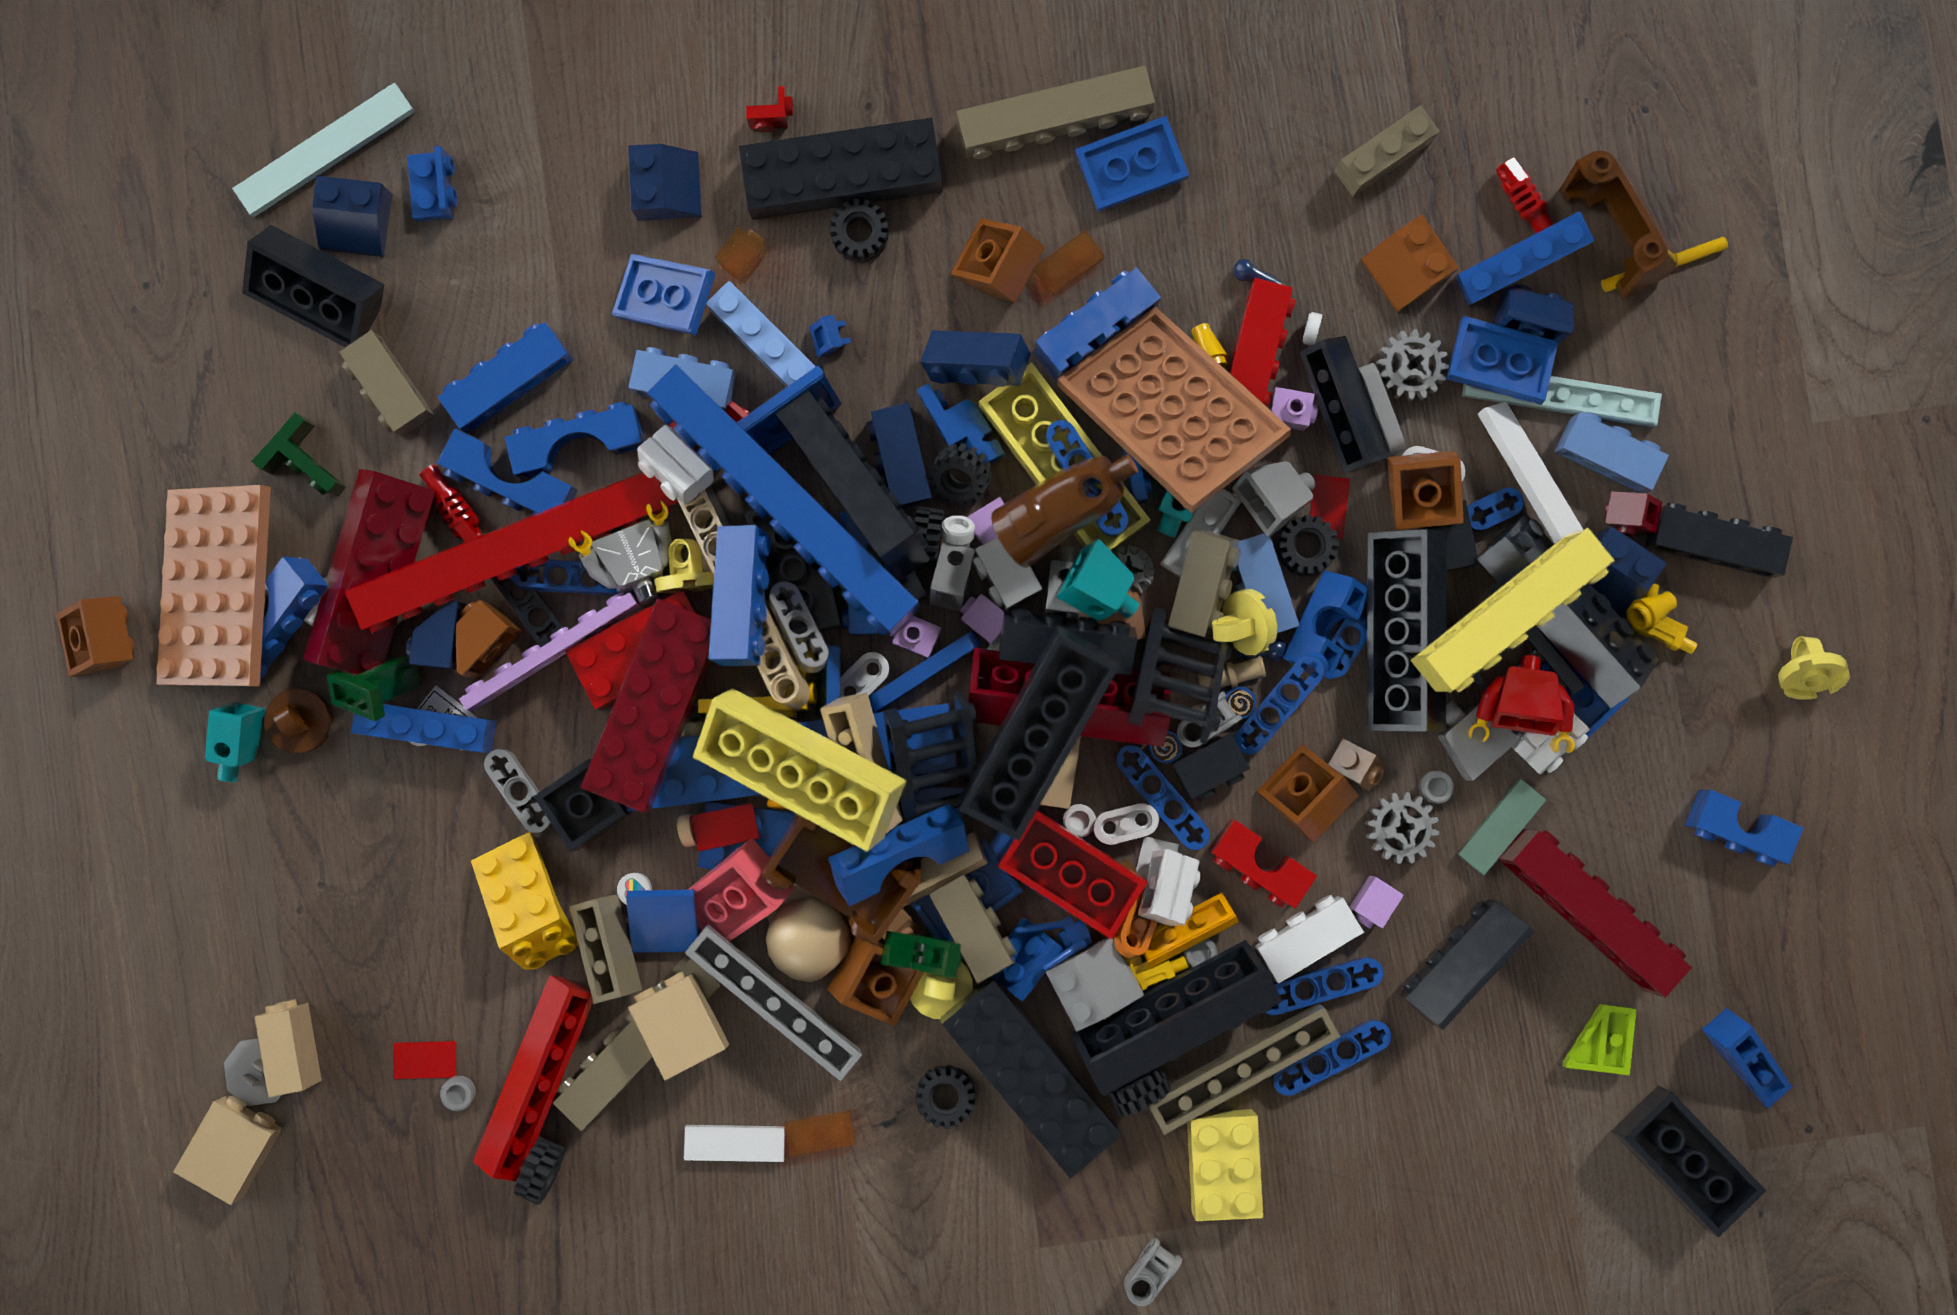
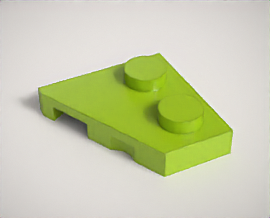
M1599 1003L1564 1058L1562 1066L1572 1069L1630 1076L1636 1009Z

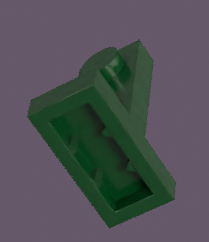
M294 412L251 462L260 470L272 475L284 462L296 473L301 474L302 471L311 478L308 483L322 495L328 492L338 497L346 486L298 446L315 425L307 418Z
M406 653L356 676L335 670L327 674L331 702L335 706L369 720H379L385 717L383 702L421 685L418 665L409 664L410 658L407 657Z
M886 931L881 964L956 978L957 969L961 963V944L945 939Z

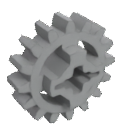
M1414 329L1408 337L1403 330L1397 335L1398 341L1390 337L1386 341L1389 348L1382 347L1379 354L1384 359L1378 360L1375 366L1383 368L1380 376L1382 380L1386 379L1388 382L1384 386L1385 390L1394 388V398L1397 399L1404 393L1406 394L1407 402L1412 401L1415 394H1417L1420 401L1424 400L1427 397V391L1434 394L1438 390L1435 383L1442 384L1446 380L1440 372L1449 369L1448 364L1441 363V360L1448 354L1443 351L1438 352L1437 348L1441 344L1440 340L1435 341L1433 344L1429 342L1430 333L1427 332L1420 338L1418 329ZM1408 345L1420 347L1422 350L1411 349ZM1392 357L1393 360L1396 362L1395 373H1393L1392 370ZM1429 358L1432 361V372L1428 368ZM1412 361L1416 362L1417 366L1409 370L1407 365ZM1402 382H1413L1416 386H1409Z
M1403 792L1401 800H1399L1396 793L1389 794L1390 802L1383 798L1378 799L1381 808L1379 810L1370 808L1369 810L1375 816L1374 820L1365 821V825L1373 829L1372 832L1366 834V838L1376 840L1371 848L1374 851L1383 849L1381 858L1386 860L1393 854L1394 863L1401 864L1403 856H1405L1408 863L1415 862L1414 854L1425 858L1427 855L1423 848L1425 846L1434 848L1435 844L1430 840L1431 835H1439V831L1432 829V824L1439 821L1438 817H1429L1428 815L1433 807L1431 805L1420 806L1423 800L1420 796H1416L1411 801V796L1408 792ZM1404 806L1415 810L1420 817L1413 818L1408 815ZM1389 812V819L1385 825L1381 826L1385 814ZM1400 821L1408 824V829H1405L1403 833L1396 832V827L1400 826ZM1420 830H1423L1421 838L1417 843H1415L1414 839L1416 838L1418 832ZM1392 838L1395 840L1400 850L1392 848L1384 839Z

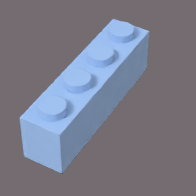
M730 281L707 301L706 304L711 313L786 388L816 367Z

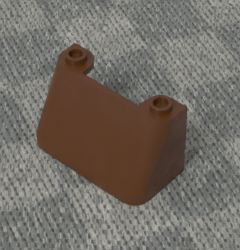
M1594 151L1578 159L1559 191L1566 203L1574 199L1586 202L1588 209L1604 203L1629 245L1633 256L1625 259L1621 264L1625 273L1623 278L1615 285L1622 298L1624 299L1671 274L1678 263L1676 251L1627 169L1612 154L1606 151Z
M796 814L764 867L762 876L765 877L768 884L779 890L783 888L790 889L793 884H796L849 917V924L852 927L851 932L855 937L862 941L869 940L876 945L920 884V859L913 857L899 863L886 875L879 893L848 906L835 885L828 858L855 845Z

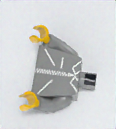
M661 501L663 510L658 515L652 514L650 503L647 505V513L650 519L654 521L652 525L648 519L593 542L586 532L581 531V534L584 536V543L580 546H576L573 538L570 537L568 540L569 545L580 552L579 558L591 578L608 589L616 588L619 593L634 590L640 604H646L658 597L652 582L656 578L663 577V569L669 564L668 550L672 539L668 522L665 520L668 516V509L663 501Z

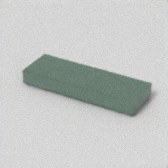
M1518 779L1456 854L1479 874L1485 875L1546 802V799L1525 781Z

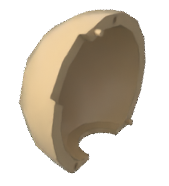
M807 898L797 901L793 900L778 910L769 923L766 944L768 955L778 970L792 979L813 982L826 976L842 961L850 948L851 936L848 921L842 912L822 900Z

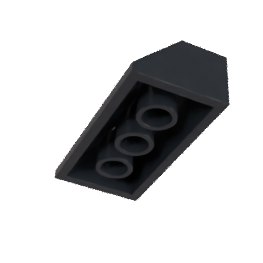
M273 225L268 226L247 242L243 294L343 347H347L368 333L381 309L385 284Z
M1487 899L1486 902L1483 900L1478 902L1469 912L1471 918L1463 926L1461 924L1457 925L1448 934L1447 939L1449 941L1441 950L1437 948L1432 951L1425 959L1424 963L1426 966L1419 974L1416 972L1411 974L1402 984L1404 990L1399 995L1427 1022L1442 1030L1535 932L1529 925L1495 900Z

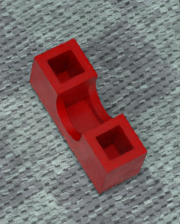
M1230 819L1209 850V852L1216 856L1213 862L1228 872L1233 867L1242 873L1243 876L1240 880L1257 891L1259 886L1271 893L1267 899L1283 910L1287 905L1296 909L1317 878V875L1288 856H1285L1275 869L1270 871L1261 870L1255 862L1254 852L1262 838L1237 820Z

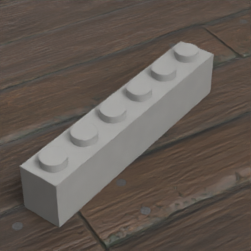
M709 924L686 950L685 954L839 1081L845 1077L862 1056L861 1049Z

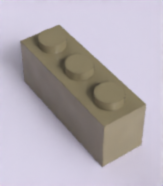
M1420 105L1341 159L1334 172L1351 196L1354 197L1430 145L1440 131Z
M369 331L339 352L345 360L341 364L343 369L352 380L358 379L363 387L360 390L362 397L371 407L374 405L382 414L378 417V420L388 433L393 431L399 436L404 437L435 416L382 337L374 331Z
M1193 530L1168 626L1202 637L1213 635V620L1218 622L1219 618L1224 617L1221 608L1223 600H1226L1231 592L1232 581L1229 578L1232 568L1237 566L1240 559L1241 550L1238 548L1240 540L1206 530Z
M962 875L929 894L955 943L961 944L960 952L977 983L985 981L1016 963L1012 956L1016 955L1017 952L1007 936L1002 939L996 927L1000 925V921L991 907L986 909L980 897L984 896V893L975 878L970 880L967 875Z
M618 894L569 906L593 1003L596 1004L642 991Z

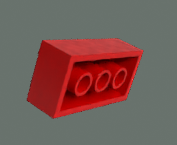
M684 590L663 600L700 615L689 593ZM654 605L565 650L594 709L604 710L615 704Z
M1038 810L1035 812L1020 840L1017 841L1015 839L998 865L999 868L1111 940L1148 883L1139 874Z

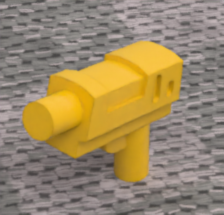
M1653 584L1644 595V598L1658 595L1659 585ZM1667 616L1651 630H1637L1632 626L1634 632L1666 644L1667 648L1674 651L1681 649L1692 654L1697 647L1696 642L1685 637L1688 626Z
M1140 956L1135 958L1125 957L1142 991L1148 990L1147 987L1166 979L1168 981L1176 977V973L1189 968L1184 956L1170 962L1166 960L1150 968L1147 961L1142 962Z

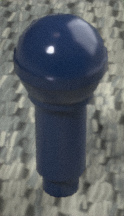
M1249 259L1238 260L1234 265L1233 274L1239 281H1253L1255 278L1281 284V281L1275 276L1257 269Z
M1276 638L1275 642L1269 644L1268 650L1263 653L1245 655L1237 651L1238 659L1248 660L1261 656L1262 658L1267 657L1268 659L1279 661L1283 659L1287 651V645L1282 639Z

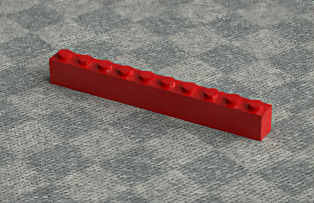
M640 472L346 589L345 594L361 630L369 627L370 631L374 632L390 625L388 619L401 614L403 619L421 613V606L432 601L435 606L449 602L454 599L452 594L464 588L467 593L476 591L486 586L484 580L497 576L499 580L511 577L518 573L516 567L526 563L529 564L530 568L549 561L547 555L559 550L561 555L573 552L575 549L569 545L568 540L570 537L573 538L576 546H579L578 542L584 540L581 531L586 532L593 542L610 535L609 530L618 526L626 529L641 523L640 518L648 515L647 505L649 503L652 514L658 515L663 510L661 501L665 503L668 513L672 511L670 505L678 502L676 499L673 501L666 496L660 487L662 483L655 476L649 478L643 472Z

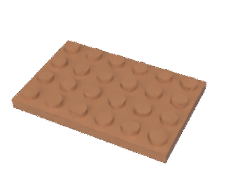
M1153 307L1057 379L1058 387L1191 513L1290 437L1291 429L1157 307Z
M249 485L168 490L156 685L260 687L271 487Z

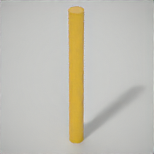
M1720 237L1676 253L1678 256L1676 267L1727 249L1728 243L1726 238ZM1625 272L1603 279L1601 285L1604 292L1617 289L1615 285L1623 278Z

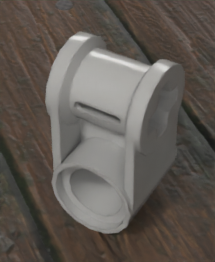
M1224 691L1219 694L1217 706L1223 716L1221 717L1218 731H1211L1208 741L1243 719L1240 714L1236 715L1225 699L1227 695ZM1206 703L1200 707V711L1205 712ZM1183 720L1179 724L1177 729L1178 738L1184 745L1197 747L1204 744L1200 742V739L1192 741L1187 737L1186 728L1193 722Z
M1153 1238L1145 1246L1138 1260L1124 1279L1125 1292L1129 1300L1137 1306H1146L1152 1303L1182 1263V1258L1179 1255L1173 1256L1159 1245L1160 1241L1157 1238ZM1144 1280L1148 1282V1289L1145 1293L1140 1295L1132 1293V1286L1136 1281Z

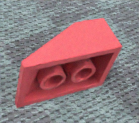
M753 838L731 853L688 889H694L697 925L703 931L709 924L729 942L775 911L796 888L793 885L790 889L783 888L779 890L768 884L762 873L770 857Z

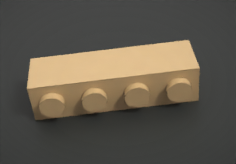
M867 693L837 698L820 709L829 740L889 771ZM899 803L896 806L887 832L903 820Z

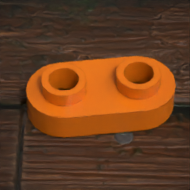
M1139 895L1114 936V944L1117 951L1126 958H1135L1147 951L1157 925L1155 920L1138 917L1136 910L1139 911L1142 895ZM1127 938L1130 940L1131 946L1128 944Z

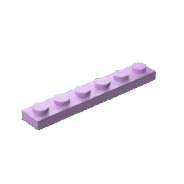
M623 592L612 596L606 601L608 606L599 612H596L594 609L585 613L578 619L579 624L570 630L564 627L550 636L551 642L541 648L539 645L529 648L522 653L523 659L514 665L511 662L497 668L493 672L495 677L484 683L483 680H479L465 689L467 694L459 698L465 710L475 711L565 655V650L602 632L642 606L635 595L631 593L625 595Z

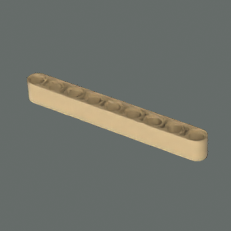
M710 485L687 505H684L678 498L677 500L714 575L717 527L730 526ZM713 517L711 525L705 528L706 521ZM764 596L767 617L765 622L762 623V629L767 627V634L764 637V654L760 656V666L757 667L773 699L791 709H798L803 707L809 700V686ZM780 655L781 662L779 666L772 669V661ZM794 684L795 691L793 695L786 698V689Z

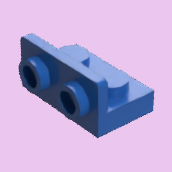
M442 146L434 147L433 153L407 155L412 218L416 222L454 218V207L458 206L456 189L451 184V176L455 175L453 157L449 156Z
M1022 918L1016 927L1033 925V923L1026 918ZM1014 928L1008 938L1017 952L1016 955L1012 956L1016 963L992 977L1005 986L1014 996L1024 1001L1046 972L1043 969V965L1059 955L1063 947L1044 931L1017 934Z

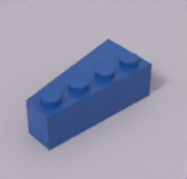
M1135 268L1130 273L1127 270L1121 272L1112 280V286L1103 292L1099 290L1086 301V305L1077 311L1074 310L1069 313L1057 326L1045 332L1035 341L1034 356L1056 383L1060 376L1153 307L1159 305L1161 297L1138 268Z

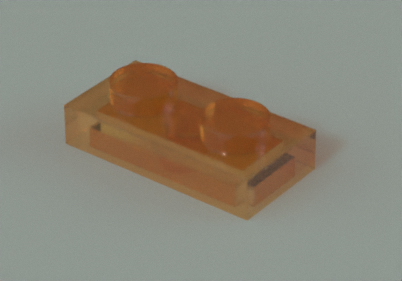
M1085 230L1039 262L1033 271L1052 296L1104 259V254Z
M850 1109L785 1121L784 1123L790 1157L856 1144Z

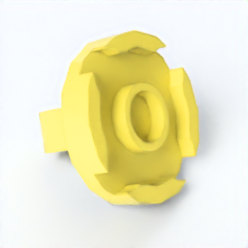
M694 539L674 540L668 550L670 575L654 579L656 592L668 594L677 593L681 590H693L695 592L713 589L714 575L712 572H703L702 553L698 542ZM684 545L687 546L689 551L688 559L685 562L681 557V550Z
M1243 589L1234 592L1226 599L1223 605L1222 613L1224 617L1219 618L1218 622L1217 620L1212 622L1213 639L1220 642H1233V646L1237 651L1245 655L1263 653L1268 650L1269 644L1274 643L1277 637L1275 613L1272 608H1266L1261 600L1265 597L1260 592L1253 589Z
M1802 636L1797 637L1792 644V660L1783 666L1778 673L1780 687L1784 689L1785 695L1798 700L1818 698L1816 692L1829 689L1830 694L1837 692L1850 679L1847 662L1841 655L1824 652L1822 643L1818 638Z
M962 960L957 969L956 978L924 972L910 998L911 1002L921 1014L933 1019H941V1016L973 990V978Z

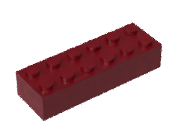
M359 469L326 583L329 586L321 596L304 653V660L357 675L385 663L399 615L388 619L390 625L377 631L371 632L369 627L361 630L346 597L345 590L415 562L435 490L376 471Z
M657 598L581 788L643 813L651 811L711 663V660H709L711 619Z
M974 648L967 703H972L975 708L976 723L1001 726L1035 664L1000 660L999 651ZM1132 668L1131 675L1115 674L1080 736L1164 747L1171 716L1152 712L1151 715L1145 713L1141 726L1127 723L1138 673L1137 668ZM1161 672L1160 674L1171 677V673ZM1156 688V691L1151 690V694L1156 695V699L1171 702V691Z
M1522 829L1498 858V861L1643 991L1666 998L1692 969L1684 960L1686 954L1676 945L1664 943L1659 938L1661 932L1650 922L1644 920L1642 923L1635 917L1633 913L1636 910L1627 901L1620 897L1616 900L1608 892L1610 886L1596 875L1593 877L1588 875L1583 870L1585 864L1574 854L1569 852L1566 855L1557 846L1560 842L1546 830L1540 832L1537 829Z

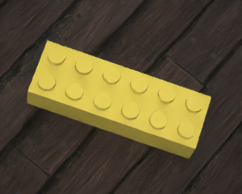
M1032 362L1027 365L1020 386L1006 385L1004 387H997L979 401L981 412L1036 485L1063 470L1046 441V432L1049 425L1057 420L1068 421L1074 426L1093 458L1102 456ZM1057 428L1052 439L1054 442L1060 440L1066 450L1060 452L1062 457H1065L1070 450L1079 447L1076 443L1070 447L1066 440L1067 435L1070 433L1067 430L1062 432ZM1081 455L1073 456L1069 460V467L1086 459ZM1094 483L1097 488L1102 489L1100 484ZM1125 485L1124 494L1120 500L1128 516V524L1125 530L1120 535L1107 536L1099 530L1094 521L1074 533V536L1083 548L1099 539L1110 551H1113L1148 525L1150 522L1149 517ZM1110 512L1107 513V520L1104 525L1106 527L1113 526L1115 529H1118V522L1121 519L1120 515L1113 516Z
M1589 528L1565 535L1412 658L1411 662L1436 692L1448 691L1450 693L1455 689L1457 692L1462 691L1474 681L1472 675L1481 668L1485 671L1501 659L1499 656L1501 651L1507 647L1513 649L1526 640L1528 635L1525 632L1535 625L1541 627L1555 616L1552 612L1553 609L1562 603L1564 606L1570 604L1582 594L1579 590L1588 582L1594 584L1608 573L1606 567L1614 559Z
M733 688L712 699L693 755L695 759L865 851H869L884 839L906 780Z

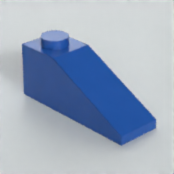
M1725 1008L1702 1029L1715 1050L1767 1109L1792 1088L1753 1026L1728 1008Z

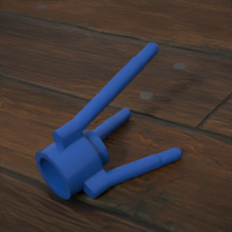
M1070 916L1061 921L1016 927L1015 933H1030L1063 928V932L1058 933L1063 950L1059 955L1043 965V969L1047 971L1075 952L1092 944L1089 931L1082 920L1074 923Z

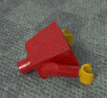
M1525 655L1520 658V667H1508L1505 676L1496 677L1486 688L1476 712L1477 723L1471 725L1468 730V735L1471 739L1474 728L1478 726L1483 727L1485 735L1482 742L1488 739L1490 733L1487 723L1492 721L1491 727L1555 736L1550 742V748L1554 753H1558V744L1564 739L1567 744L1566 753H1571L1575 748L1573 739L1569 737V732L1573 731L1574 703L1564 687L1559 685L1558 677L1554 672L1540 670L1539 657Z

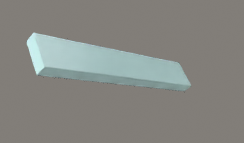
M394 82L232 189L248 213L254 218L314 179L316 175H320L415 113V111Z
M1555 376L1550 377L1546 400L1542 405L1466 384L1463 385L1462 397L1498 403L1507 402V404L1573 415L1579 412L1582 414L1583 412H1589L1604 420L1655 427L1658 424L1662 396L1660 393Z

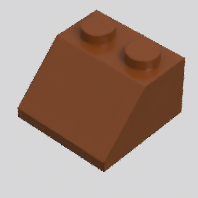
M1422 214L1394 232L1361 259L1396 312H1399L1450 278L1459 268Z
M980 218L950 274L995 299L1015 304L1034 267L1037 265L1045 246L1020 226Z
M1454 451L1387 457L1389 493L1396 530L1463 523L1461 458Z
M120 596L82 599L56 614L69 677L119 667L133 660L134 642L128 636L126 627L128 613L126 607L121 603Z
M480 599L477 602H470L461 611L460 616L462 618L456 623L457 672L461 676L476 679L523 633L496 605Z
M1303 744L1257 790L1278 813L1312 843L1359 796L1343 775Z
M855 937L828 987V991L842 1005L896 1026L924 972L881 964L885 942L879 940L875 945L869 940L862 941Z

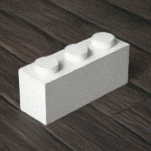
M1328 895L1314 904L1315 910L1306 915L1303 911L1286 920L1288 926L1278 932L1273 928L1258 937L1260 943L1253 947L1275 982L1281 983L1364 933L1344 898L1339 896L1333 898L1332 895Z

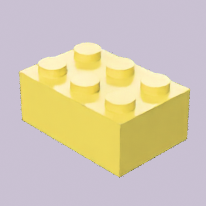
M1252 1109L1206 1111L1188 1121L1191 1208L1195 1220L1263 1218L1258 1116Z

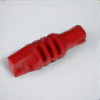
M1513 157L1498 166L1496 172L1502 182V188L1506 196L1509 195L1511 198V204L1514 203L1516 212L1519 211V217L1524 221L1527 220L1536 234L1554 225L1545 210L1547 207L1545 199L1542 200L1540 197L1542 194L1540 191L1537 192V186L1531 182L1532 178L1522 169Z
M431 465L420 472L419 476L429 489L435 490L433 505L439 511L438 513L443 517L456 538L461 537L464 542L482 536L483 534L477 526L480 523L478 517L472 511L459 489L449 485L438 466Z

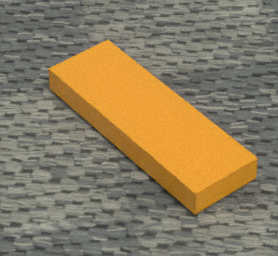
M1221 892L1193 907L1191 917L1186 921L1185 925L1167 926L1160 924L1156 926L1150 945L1143 955L1150 968L1233 926L1239 921Z

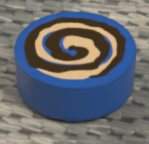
M1234 687L1225 693L1227 695L1225 699L1236 715L1240 714L1243 719L1252 715L1256 708V698L1252 691L1245 687Z
M1167 731L1164 747L1149 745L1150 755L1159 763H1172L1182 753V742L1175 733Z

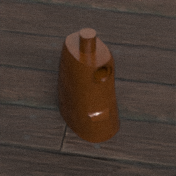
M1128 454L1114 463H1111L1105 456H1099L1074 464L995 509L991 515L994 531L1014 562L1023 568H1028L1062 541L1112 511L1124 494L1122 481L1136 474L1138 469ZM1093 478L1101 482L1102 489L1094 485Z

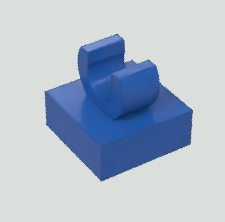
M834 315L822 316L809 326L817 358L829 356L851 342L850 338H840L839 330L846 326L845 321H836Z

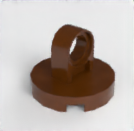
M295 688L283 691L272 699L265 711L264 718L267 737L277 748L287 753H307L318 749L328 739L329 735L327 734L330 730V723H333L330 705L321 695L308 689Z

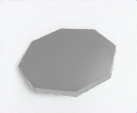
M259 1039L240 1041L224 1062L227 1091L245 1101L247 1106L277 1102L282 1095L268 1097Z

